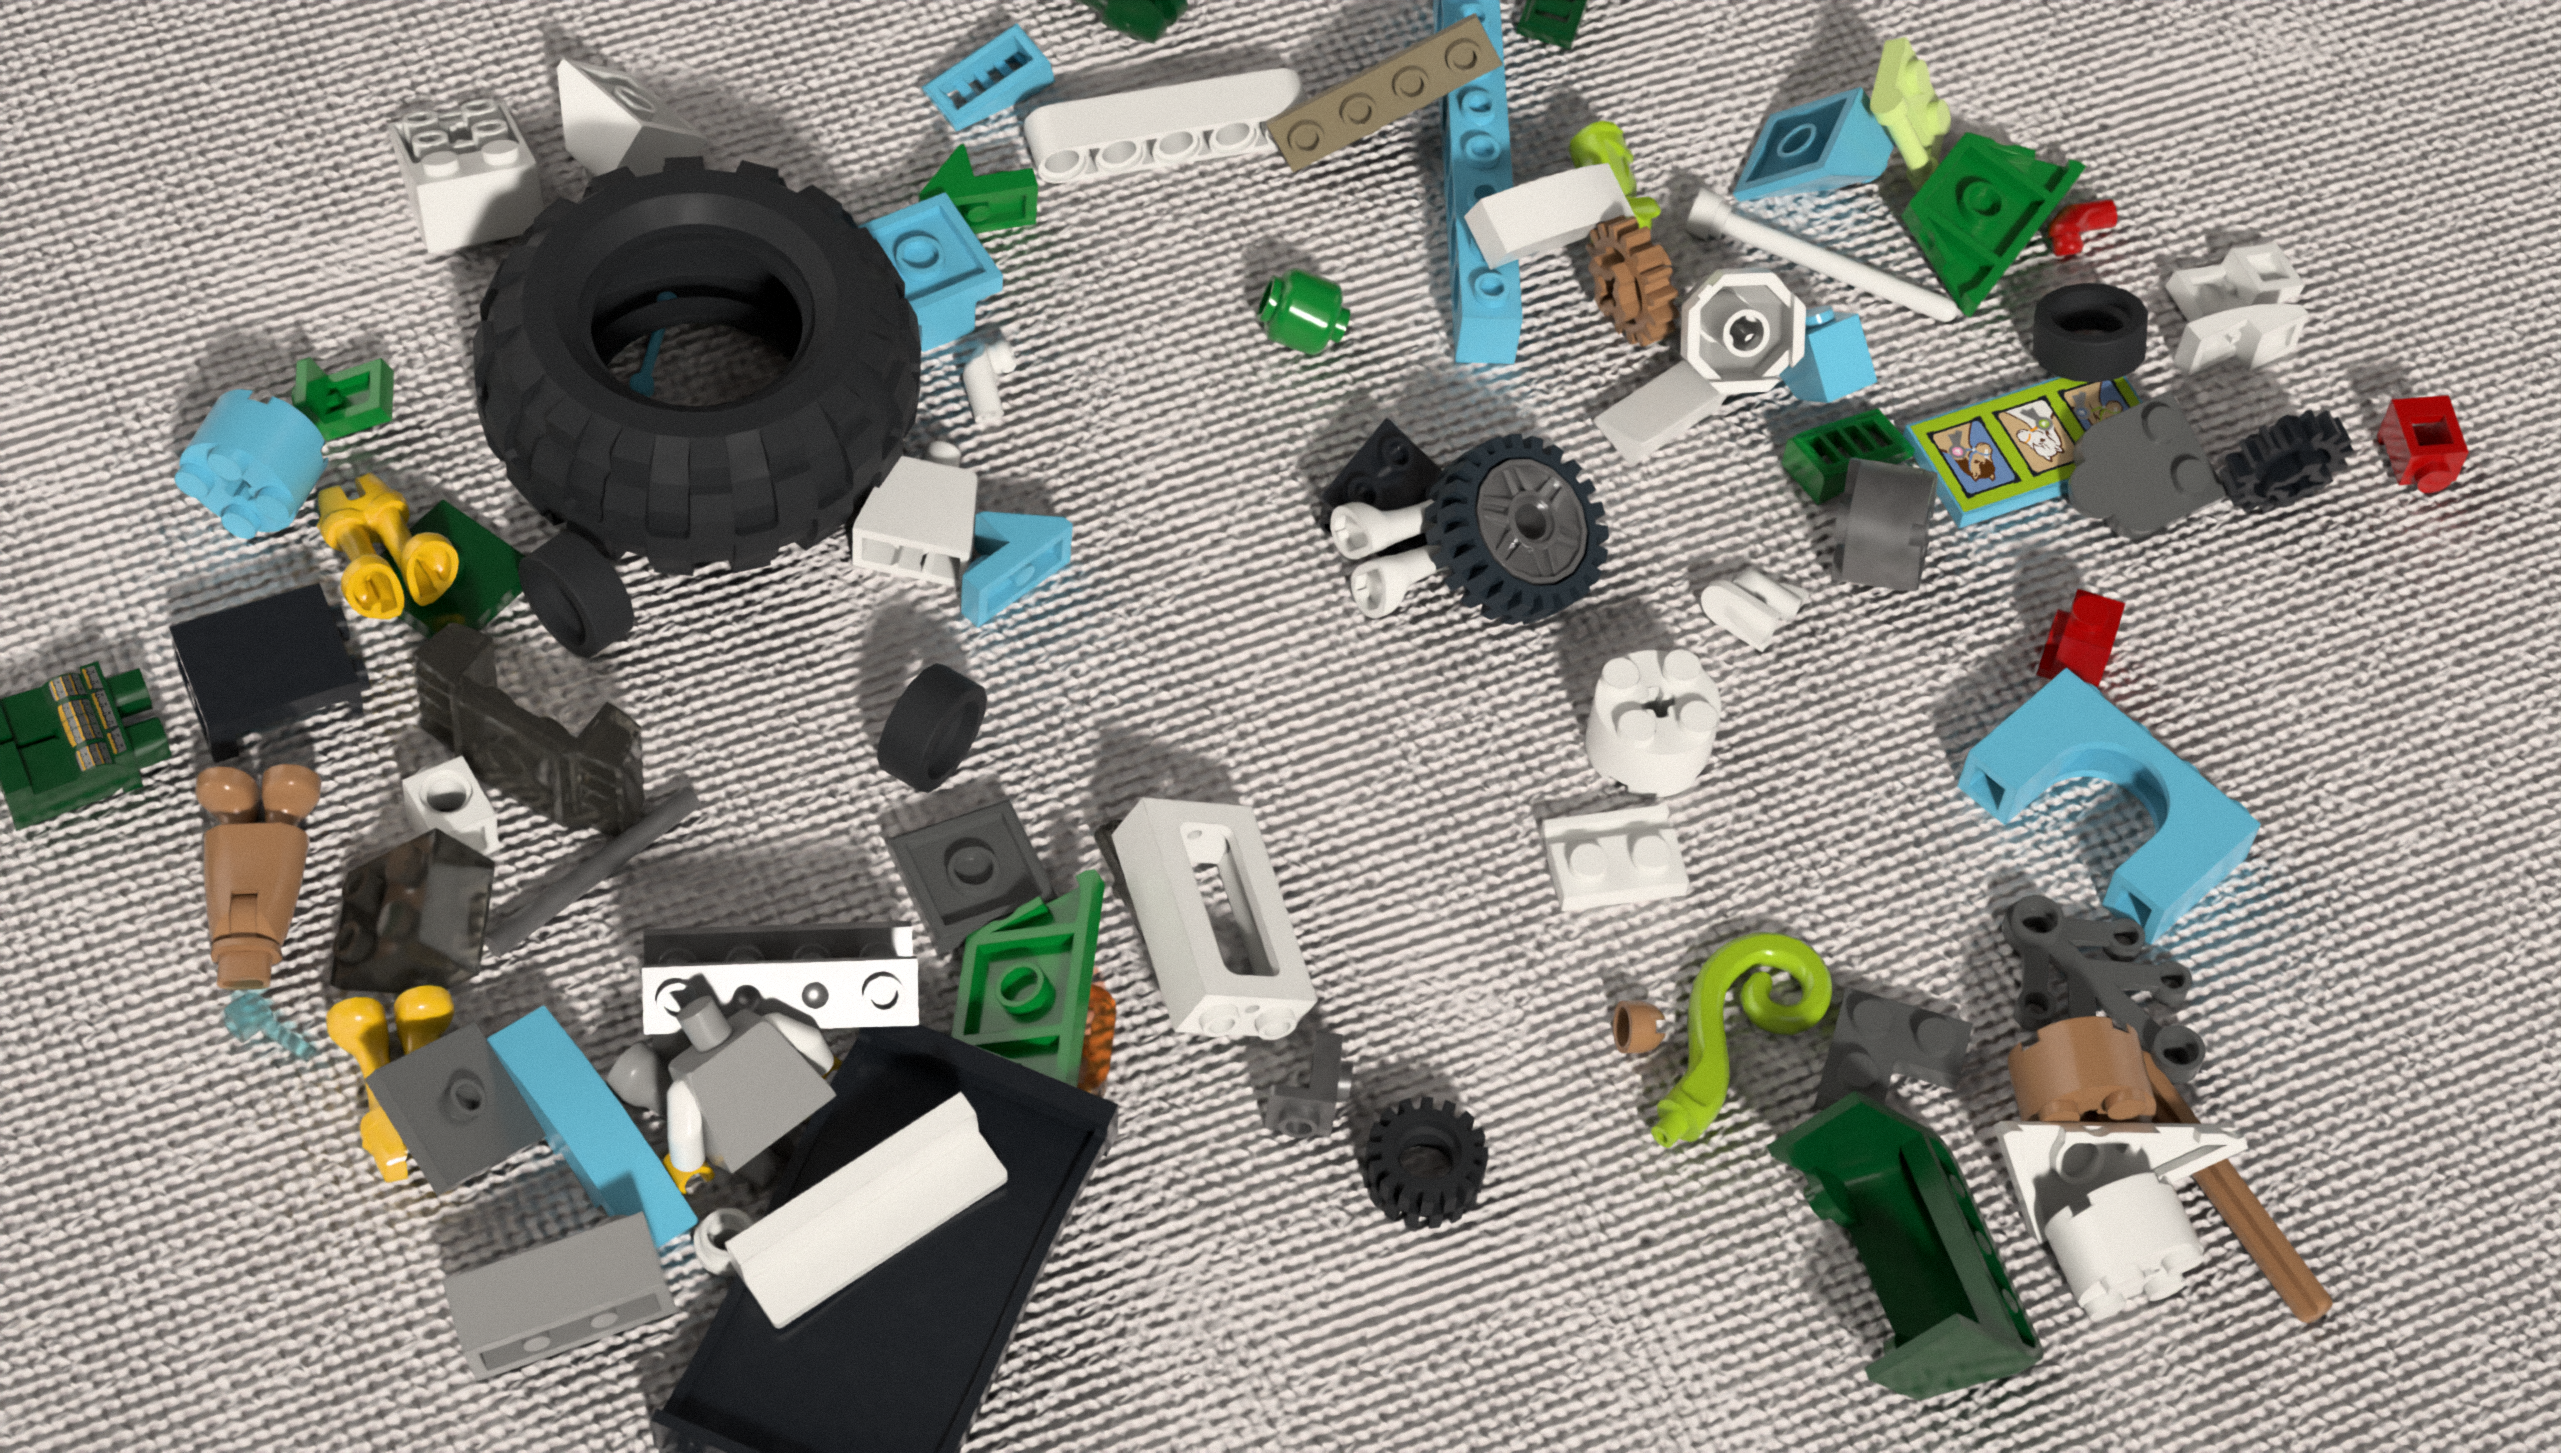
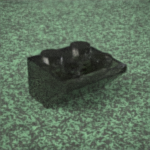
M435 827L349 871L342 888L344 900L339 930L332 949L334 961L330 985L339 990L402 994L409 989L426 985L440 986L448 990L479 975L496 862Z

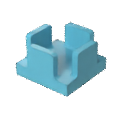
M946 192L858 226V228L866 227L874 240L877 239L905 283V299H908L918 318L922 352L971 334L975 329L976 303L988 296L1001 292L1003 289V274Z

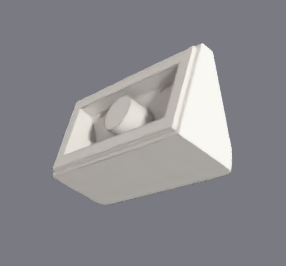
M1682 360L1596 416L1593 422L1632 467L1718 410L1728 394L1717 392L1687 361Z

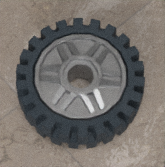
M1509 434L1503 438L1498 436L1465 452L1452 461L1438 475L1437 478L1440 481L1431 487L1428 498L1435 502L1425 509V521L1437 524L1425 532L1428 546L1440 545L1441 551L1434 555L1432 560L1437 570L1448 566L1452 572L1443 581L1451 591L1464 587L1466 590L1460 600L1470 609L1482 604L1480 615L1490 620L1501 616L1502 624L1515 625L1523 622V625L1534 623L1552 616L1580 600L1591 590L1589 587L1599 580L1602 571L1598 567L1606 562L1608 554L1607 549L1599 546L1609 539L1608 526L1596 524V520L1606 514L1602 501L1590 503L1587 497L1596 491L1592 481L1589 478L1579 483L1575 477L1582 470V467L1574 459L1561 464L1560 461L1564 451L1554 444L1543 449V439L1535 436L1522 439V434Z

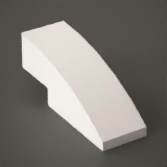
M1609 163L1553 174L1482 198L1464 218L1491 270L1529 254L1531 258H1535L1588 237L1591 230L1598 228L1597 224L1621 215H1624L1627 219L1635 215Z

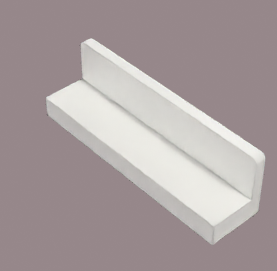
M960 1092L725 1243L732 1266L775 1328H782L1006 1183L1008 1179L1007 1171L980 1134L976 1112L962 1092Z

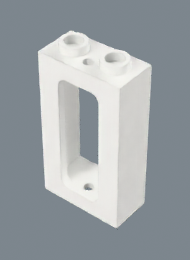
M1142 797L1111 836L1174 1032L1204 1033L1208 1037L1224 1035L1260 1036V1038L1265 1040L1286 1037L1295 1030L1300 1020L1318 1000L1252 806ZM1190 862L1217 864L1254 975L1234 974L1225 967Z

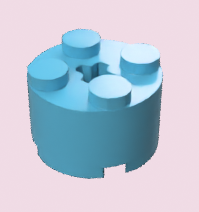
M236 389L224 393L217 399L182 453L179 464L180 468L175 474L174 481L182 492L197 498L206 508L221 517V522L227 531L240 538L252 539L257 532L280 531L293 522L326 469L328 457L323 459L321 449L325 445L321 432L298 409L273 396L267 404L248 398L252 394V390Z

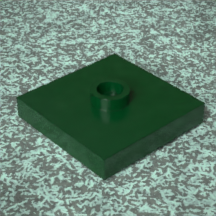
M442 499L415 523L409 531L412 537L424 532L439 533L447 537L456 549L459 559L458 571L453 583L443 595L431 604L420 606L410 595L404 583L402 573L388 549L380 556L390 564L403 590L404 608L401 615L397 617L453 656L523 592L518 571L520 560L526 556Z

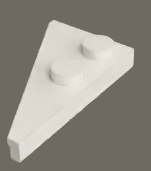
M2001 1121L1993 1125L2028 1232L2038 1243L2048 1240L2044 1229L2054 1215L2069 1206L2075 1217L2091 1205L2086 1194L2104 1185L2146 1172H2155L2159 1181L2165 1174L2173 1183L2248 1149L2245 1137L2233 1124Z

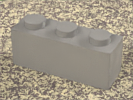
M643 1211L630 1216L614 1215L607 1217L587 1231L563 1239L547 1238L532 1244L526 1252L497 1262H476L465 1267L459 1275L441 1280L462 1353L477 1382L677 1313L658 1248Z

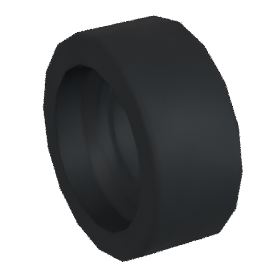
M2081 283L2063 286L2047 293L2036 304L2033 354L2041 367L2055 376L2068 380L2102 382L2119 379L2134 372L2145 360L2148 310L2137 296L2125 289L2108 284ZM2100 330L2108 333L2101 335H2084L2073 333V331Z
M563 531L520 560L518 575L522 591L531 609L544 628L574 655L590 658L632 629L635 616L631 599L622 580L609 561L594 545L580 535Z
M935 663L924 669L905 689L885 723L877 753L880 769L921 792L929 793L940 787L963 761L979 732L987 704L985 688L946 665Z

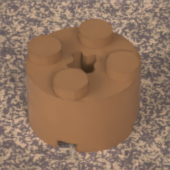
M2086 1016L2058 1021L2037 1030L2039 1042L2024 1052L2020 1041L2009 1053L2008 1069L2021 1121L2150 1123L2156 1113V1103L2139 1037L2135 1028L2127 1023L2126 1032L2114 1029L2112 1019L2107 1017Z

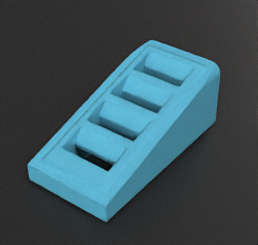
M1016 23L922 86V89L927 98L957 132L1043 91L1055 82L1050 61ZM1018 62L1021 67L1013 72L1008 65ZM995 71L1003 78L997 84L989 76V74ZM977 80L985 89V92L977 96L968 84ZM955 90L967 101V104L959 109L947 96V94Z

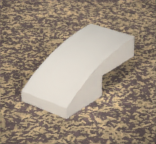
M2269 243L2231 248L2221 265L2174 271L2165 288L2190 323L2204 316L2224 310L2251 305L2282 303L2301 293L2305 284L2278 244Z
M2260 304L2238 307L2204 316L2186 324L2173 362L2187 378L2232 356H2235L2249 372L2295 349L2308 312L2299 304Z

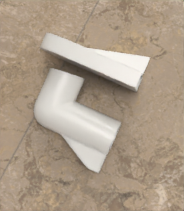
M1747 570L1741 573L1732 583L1726 580L1712 582L1701 594V604L1704 612L1713 622L1763 652L1769 646L1779 618L1786 622L1791 621L1798 610L1807 602L1810 592L1800 587L1773 581L1758 571Z

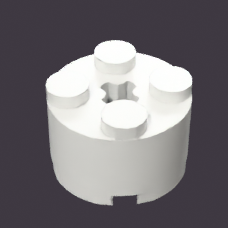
M1676 649L1671 652L1643 650L1611 659L1605 664L1596 686L1585 736L1587 755L1598 774L1607 781L1609 776L1617 781L1628 785L1626 792L1648 798L1667 797L1678 794L1689 788L1696 781V777L1706 767L1711 756L1722 710L1717 686L1709 674L1701 668L1699 658L1692 652L1684 649Z
M2155 1172L2132 1175L2086 1194L2091 1203L2088 1208L2074 1217L2069 1206L2054 1215L2044 1229L2045 1235L2079 1306L2085 1309L2089 1319L2092 1321L2104 1319L2117 1313L2126 1306V1298L2146 1292L2150 1301L2169 1297L2186 1285L2182 1273L2196 1267L2205 1259L2203 1255L2204 1248L2169 1177L2164 1174L2159 1181Z

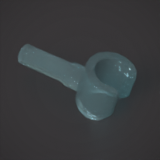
M257 993L244 994L224 1008V1013L226 1014L224 1025L242 1043L261 1031L267 1038L283 1046L305 1062H309L317 1050L274 1019L270 1007Z

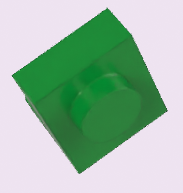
M310 357L297 361L296 384L291 392L292 403L296 409L312 421L321 432L323 438L326 441H330L392 421L394 371L382 358L326 375Z

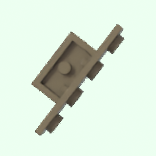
M1475 12L1266 121V124L1294 173L1364 136L1375 133L1383 126L1412 111L1429 105L1445 94L1502 66V62Z

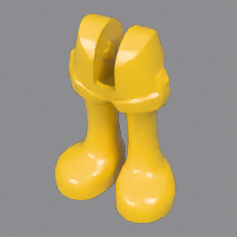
M370 472L355 478V485L359 495L357 499L348 500L338 484L321 490L318 493L320 517L317 528L320 530L324 541L333 549L345 552L351 562L345 568L341 577L340 589L345 599L357 613L368 618L391 619L401 615L404 608V594L400 581L387 560L377 555L372 545L373 543H383L402 573L404 583L410 595L420 606H426L435 602L451 586L456 578L459 565L458 554L447 537L439 533L424 532L412 537L406 525L409 520V505L401 493L391 489L374 473Z
M418 986L403 992L396 999L393 1007V1016L404 1056L439 1039L447 1030L455 1011L452 996L448 990L440 986ZM354 997L345 999L328 1010L326 1014L328 1035L340 1048L355 1057L364 1079L376 1069L391 1062L387 1016L380 1002L368 997ZM365 1082L369 1112L363 1116L360 1122L359 1130L362 1146L373 1155L375 1163L386 1183L408 1179L405 1159L408 1157V1149Z

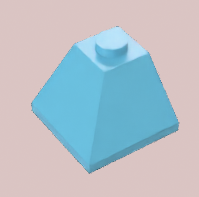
M1861 87L1770 114L1732 194L1741 202L1833 190L1858 182L1868 183L1881 176L1885 171L1895 142L1887 127L1880 125L1876 121L1870 109L1871 99Z

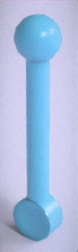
M665 291L658 295L657 302L674 299L677 296L672 292ZM666 328L652 332L641 370L630 379V388L647 397L652 396L655 387L652 372Z

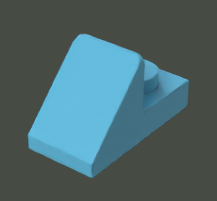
M987 511L977 513L975 515L974 547L981 556L973 561L964 575H962L961 613L978 628L1068 564L1071 557L1073 524L1065 517Z

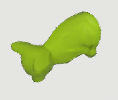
M1598 121L1587 125L1571 139L1568 147L1575 169L1609 163L1635 215L1634 217L1637 218L1639 229L1647 226L1651 230L1653 225L1652 218L1660 215L1661 208L1656 200L1649 196L1637 198V183L1630 166L1633 162V154L1627 148L1623 136L1624 132L1614 122Z

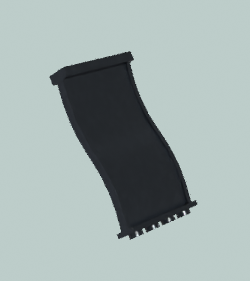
M921 1024L859 1027L857 1040L830 1083L837 1096L814 1112L779 1181L763 1218L960 1092H962L976 1112L980 1134L1006 1169L1007 1182L782 1328H775L737 1273L707 1333L662 1410L656 1408L650 1419L654 1448L659 1449V1453H960L989 1394L1051 1254L1102 1156L1107 1157L1118 1135L1119 1104Z

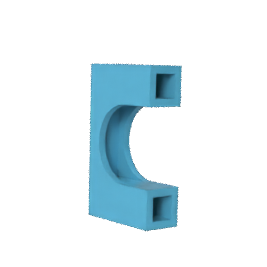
M2068 668L2060 672L1968 752L1957 785L1958 788L2003 825L2011 821L2050 786L2070 778L2093 777L2118 784L2134 794L2151 815L2156 834L2115 870L2102 906L2118 919L2128 918L2140 924L2145 932V941L2149 945L2154 943L2247 858L2261 825L2240 802L2227 797L2202 777L2194 765L2177 757L2157 741L2144 725L2131 720L2106 700L2094 685L2084 682Z

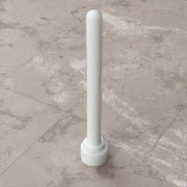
M1702 188L1688 217L1685 232L1704 240H1708L1709 236L1721 239L1724 234L1942 322H1949L1957 315V305L1953 300L1732 213L1733 206L1723 203L1724 196Z

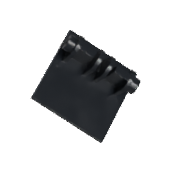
M1385 418L1318 498L1324 504L1321 509L1320 528L1324 533L1332 537L1330 522L1333 510L1347 503L1361 502L1373 506L1380 511H1390L1430 500L1428 495L1431 487L1440 481L1437 477L1442 470L1390 419ZM1426 533L1395 543L1384 550L1376 552V554L1381 558L1428 545Z

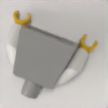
M704 996L694 1000L684 1007L676 1017L693 1045L674 1058L668 1065L674 1083L667 1092L669 1153L664 1158L662 1164L682 1195L687 1193L685 1190L686 1182L694 1174L699 1173L707 1183L715 1178V1173L706 1162L705 1155L710 1162L733 1174L837 1096L825 1079L833 1070L838 1071L843 1061L832 1053L817 1028L778 1012L761 1016L750 1010L743 1009L726 1020L711 996Z

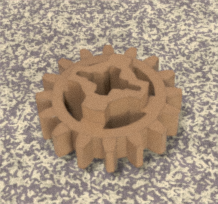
M1624 215L1597 224L1598 228L1591 230L1589 233L1593 243L1587 244L1586 250L1592 258L1587 268L1594 277V299L1598 308L1605 317L1613 316L1615 319V331L1618 335L1626 332L1628 342L1631 345L1639 343L1641 347L1668 337L1667 334L1676 330L1673 320L1679 318L1680 312L1673 304L1676 297H1679L1678 290L1671 284L1670 276L1673 271L1667 253L1660 244L1653 246L1650 229L1647 226L1639 229L1637 218L1634 216L1626 219Z

